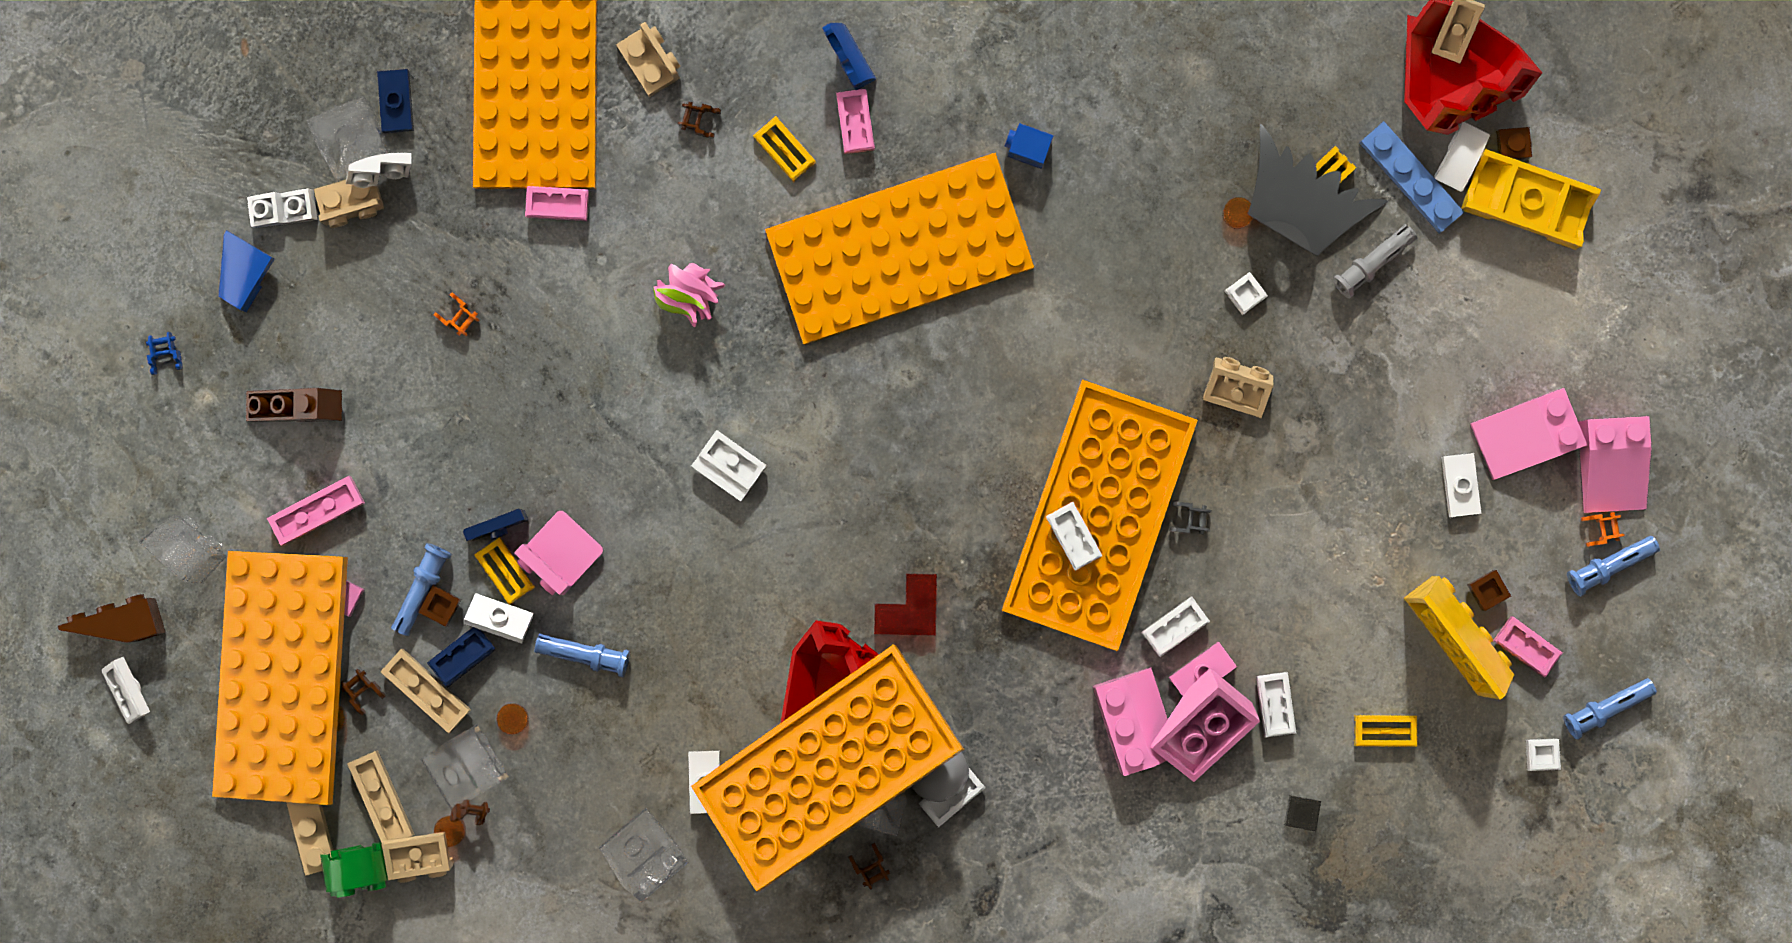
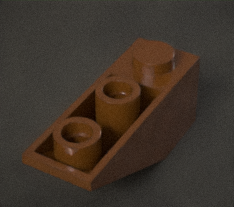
M300 388L246 391V421H342V390Z
M144 594L125 599L126 605L115 607L114 603L96 608L97 614L86 617L85 612L66 617L68 623L58 625V630L126 643L138 642L166 633L156 598H145Z

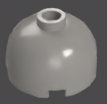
M960 752L911 787L920 797L928 801H947V798L954 794H959L968 781L969 766L965 756Z

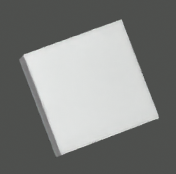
M1250 272L1224 291L1242 315L1268 297Z
M1559 739L1526 740L1528 771L1561 770Z

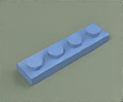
M1384 121L1359 142L1438 233H1441L1464 213Z

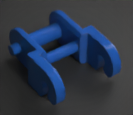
M167 332V337L154 339L152 335L148 336L146 345L149 346L151 355L146 356L148 365L152 368L150 369L151 375L157 374L155 359L162 355L173 354V359L177 362L175 364L176 369L181 370L183 368L181 353L175 349L174 341L176 337L171 332ZM168 343L169 350L157 352L156 345Z

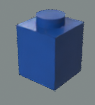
M1019 123L1017 130L1010 129L1004 146L1010 148L1007 157L1042 169L1054 135Z

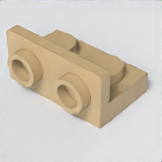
M644 22L640 24V30L617 43L616 46L647 95L651 97L680 79L676 71L680 68V65L672 52L666 54L660 44L664 40L657 28L654 26L650 29L647 23Z
M346 180L313 189L321 214L318 216L319 220L326 226L330 225V228L344 226L348 224L347 219L359 216V219L374 217L377 215L378 210L384 209L378 185L358 188L354 185L346 184Z
M1216 357L1203 400L1262 418L1273 388V375L1269 374V371L1262 367L1253 366L1249 368L1240 365V362L1233 358L1223 357V359Z
M445 832L389 840L382 843L388 880L398 879V882L404 883L415 880L416 876L428 874L429 878L441 877L446 875L447 871H450L454 864L453 857L449 856Z

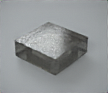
M1289 795L1284 825L1316 832L1321 801Z

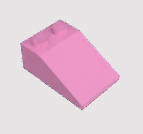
M1565 388L1552 391L1470 423L1492 480L1587 445Z
M1649 416L1590 419L1578 422L1587 443L1586 446L1579 448L1584 513L1645 510L1647 508L1651 459Z
M1210 668L1188 688L1152 742L1151 748L1195 782L1252 730L1260 720L1252 702Z

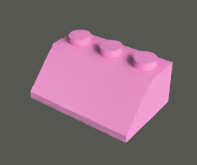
M1151 667L1094 685L1093 689L1120 773L1123 776H1127L1166 762L1167 760L1151 748L1152 742L1168 720Z

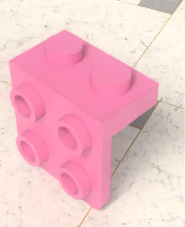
M558 511L528 544H522L514 553L520 558L517 563L529 574L534 571L542 578L539 584L551 595H554L555 592L559 595H565L602 555L603 547L567 513Z

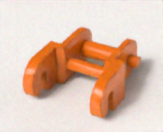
M452 292L450 296L460 303L461 309L452 320L448 321L436 312L433 315L447 327L454 326L458 330L456 334L459 336L461 334L467 336L468 334L465 331L474 320L480 321L476 317L478 313L475 311L473 314L466 309L468 304ZM465 312L469 317L459 327L455 322Z
M1615 512L1610 513L1611 517L1603 518L1602 514L1581 517V521L1595 519L1600 523L1602 537L1599 538V541L1585 543L1586 547L1607 544V539L1615 538V541H1620L1619 537L1625 536L1623 533H1619L1617 519L1621 518V515L1615 516ZM1604 521H1611L1613 535H1606Z

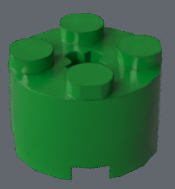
M382 842L372 843L370 847L358 845L331 851V857L330 854H320L326 892H330V896L339 898L354 895L355 888L360 887L361 890L367 889V891L386 887L385 881L388 880Z

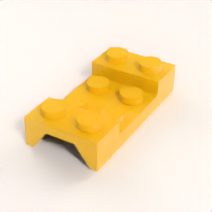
M1485 149L1473 171L1461 209L1464 212L1488 220L1493 218L1545 236L1548 241L1576 250L1583 245V230L1590 210L1600 195L1601 189Z

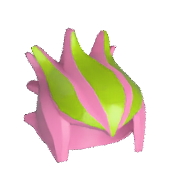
M690 263L684 270L671 264L668 267L670 284L665 285L661 280H657V286L653 287L654 298L658 306L667 312L686 316L693 327H696L697 311L701 320L705 318L710 320L712 316L708 301L718 303L716 298L718 295L714 291L724 288L725 284L714 282L707 276L710 269H703L694 263Z

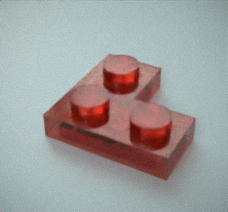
M906 574V604L875 603L874 634L936 636L937 574Z

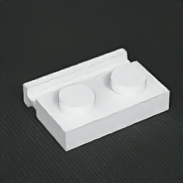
M718 430L715 431L695 462L691 465L741 502L767 467L766 464Z

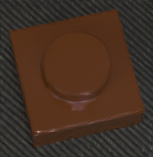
M1530 127L1499 129L1496 131L1499 154L1516 160L1530 159L1532 157Z
M1492 570L1467 584L1482 611H1487L1511 597L1497 570Z
M433 585L418 613L448 627L462 599Z

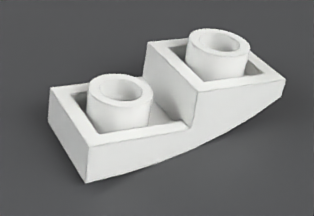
M1465 121L1462 122L1459 130L1456 131L1448 146L1449 150L1434 178L1462 192L1483 153L1490 134Z
M387 153L358 160L349 165L346 184H351L358 188L377 186L379 176H385L389 179L408 178L411 167V153Z
M307 188L285 193L271 192L247 197L250 224L253 228L317 220L313 189Z

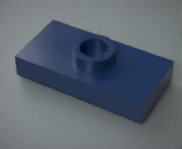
M409 70L377 71L382 132L414 131Z
M516 509L465 528L463 533L466 541L470 542L490 535L492 540L508 534L507 528L528 521L525 510Z
M472 627L428 661L427 664L445 687L448 688L496 649L480 629Z

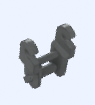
M1173 501L1172 506L1187 507L1189 511L1188 526L1185 529L1170 527L1169 531L1190 533V530H1199V534L1204 535V531L1210 530L1205 528L1207 513L1212 511L1206 509L1207 506L1202 505V509L1192 508L1193 503ZM1194 512H1200L1199 527L1192 526Z

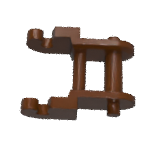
M693 102L683 103L682 107L685 108L682 122H677V125L682 127L681 130H686V128L695 130L696 135L714 139V133H706V131L700 129L699 125L702 114L705 111L721 114V109L712 108V106L702 104V107L692 105ZM692 111L698 112L695 125L689 124Z
M356 669L357 675L347 683L341 682L343 687L341 690L343 692L346 691L352 699L349 702L363 716L366 711L360 708L361 704L357 701L359 695L368 688H372L381 699L385 698L386 695L380 691L381 688L375 681L370 682L365 676L367 673L364 670L361 672L359 669ZM362 680L365 685L355 693L351 687Z
M465 799L461 804L457 803L452 808L450 821L462 820L468 814L476 816L475 825H483L487 812H490V808H488L487 802H483L480 806L471 805L469 800Z
M876 843L871 845L878 859L875 863L864 869L858 867L852 855L848 856L856 874H862L865 880L863 882L864 887L868 886L870 890H872V884L883 878L889 881L888 875L890 874V871H885L881 864L884 859ZM879 866L881 872L868 879L866 872Z

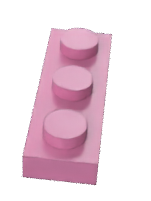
M347 476L268 517L267 520L279 544L284 546L365 504L352 477Z

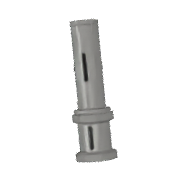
M1404 224L1364 259H1355L1348 270L1341 275L1333 277V282L1337 289L1346 298L1351 299L1354 296V291L1365 282L1370 283L1373 281L1375 273L1418 239L1414 230Z

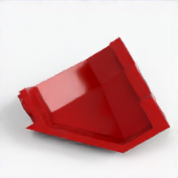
M1429 0L1417 17L1407 15L1404 102L1427 131L1449 135L1459 130L1458 124L1470 118L1477 121L1497 111L1496 105L1508 99L1515 102L1525 97L1542 75V71L1519 44L1479 19L1461 63L1433 54V46L1453 0Z
M815 620L792 650L781 723L879 654L867 644L861 647L848 637L850 631L842 624Z

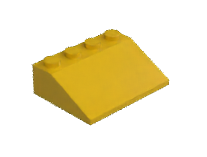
M1440 576L1430 577L1405 596L1404 600L1478 696L1501 700L1505 697L1514 677V673L1509 668L1512 666V663L1502 651L1497 652L1491 645L1493 638L1483 626L1478 628L1472 620L1474 613L1465 602L1459 603L1453 595L1456 590L1449 580L1445 577L1441 579Z

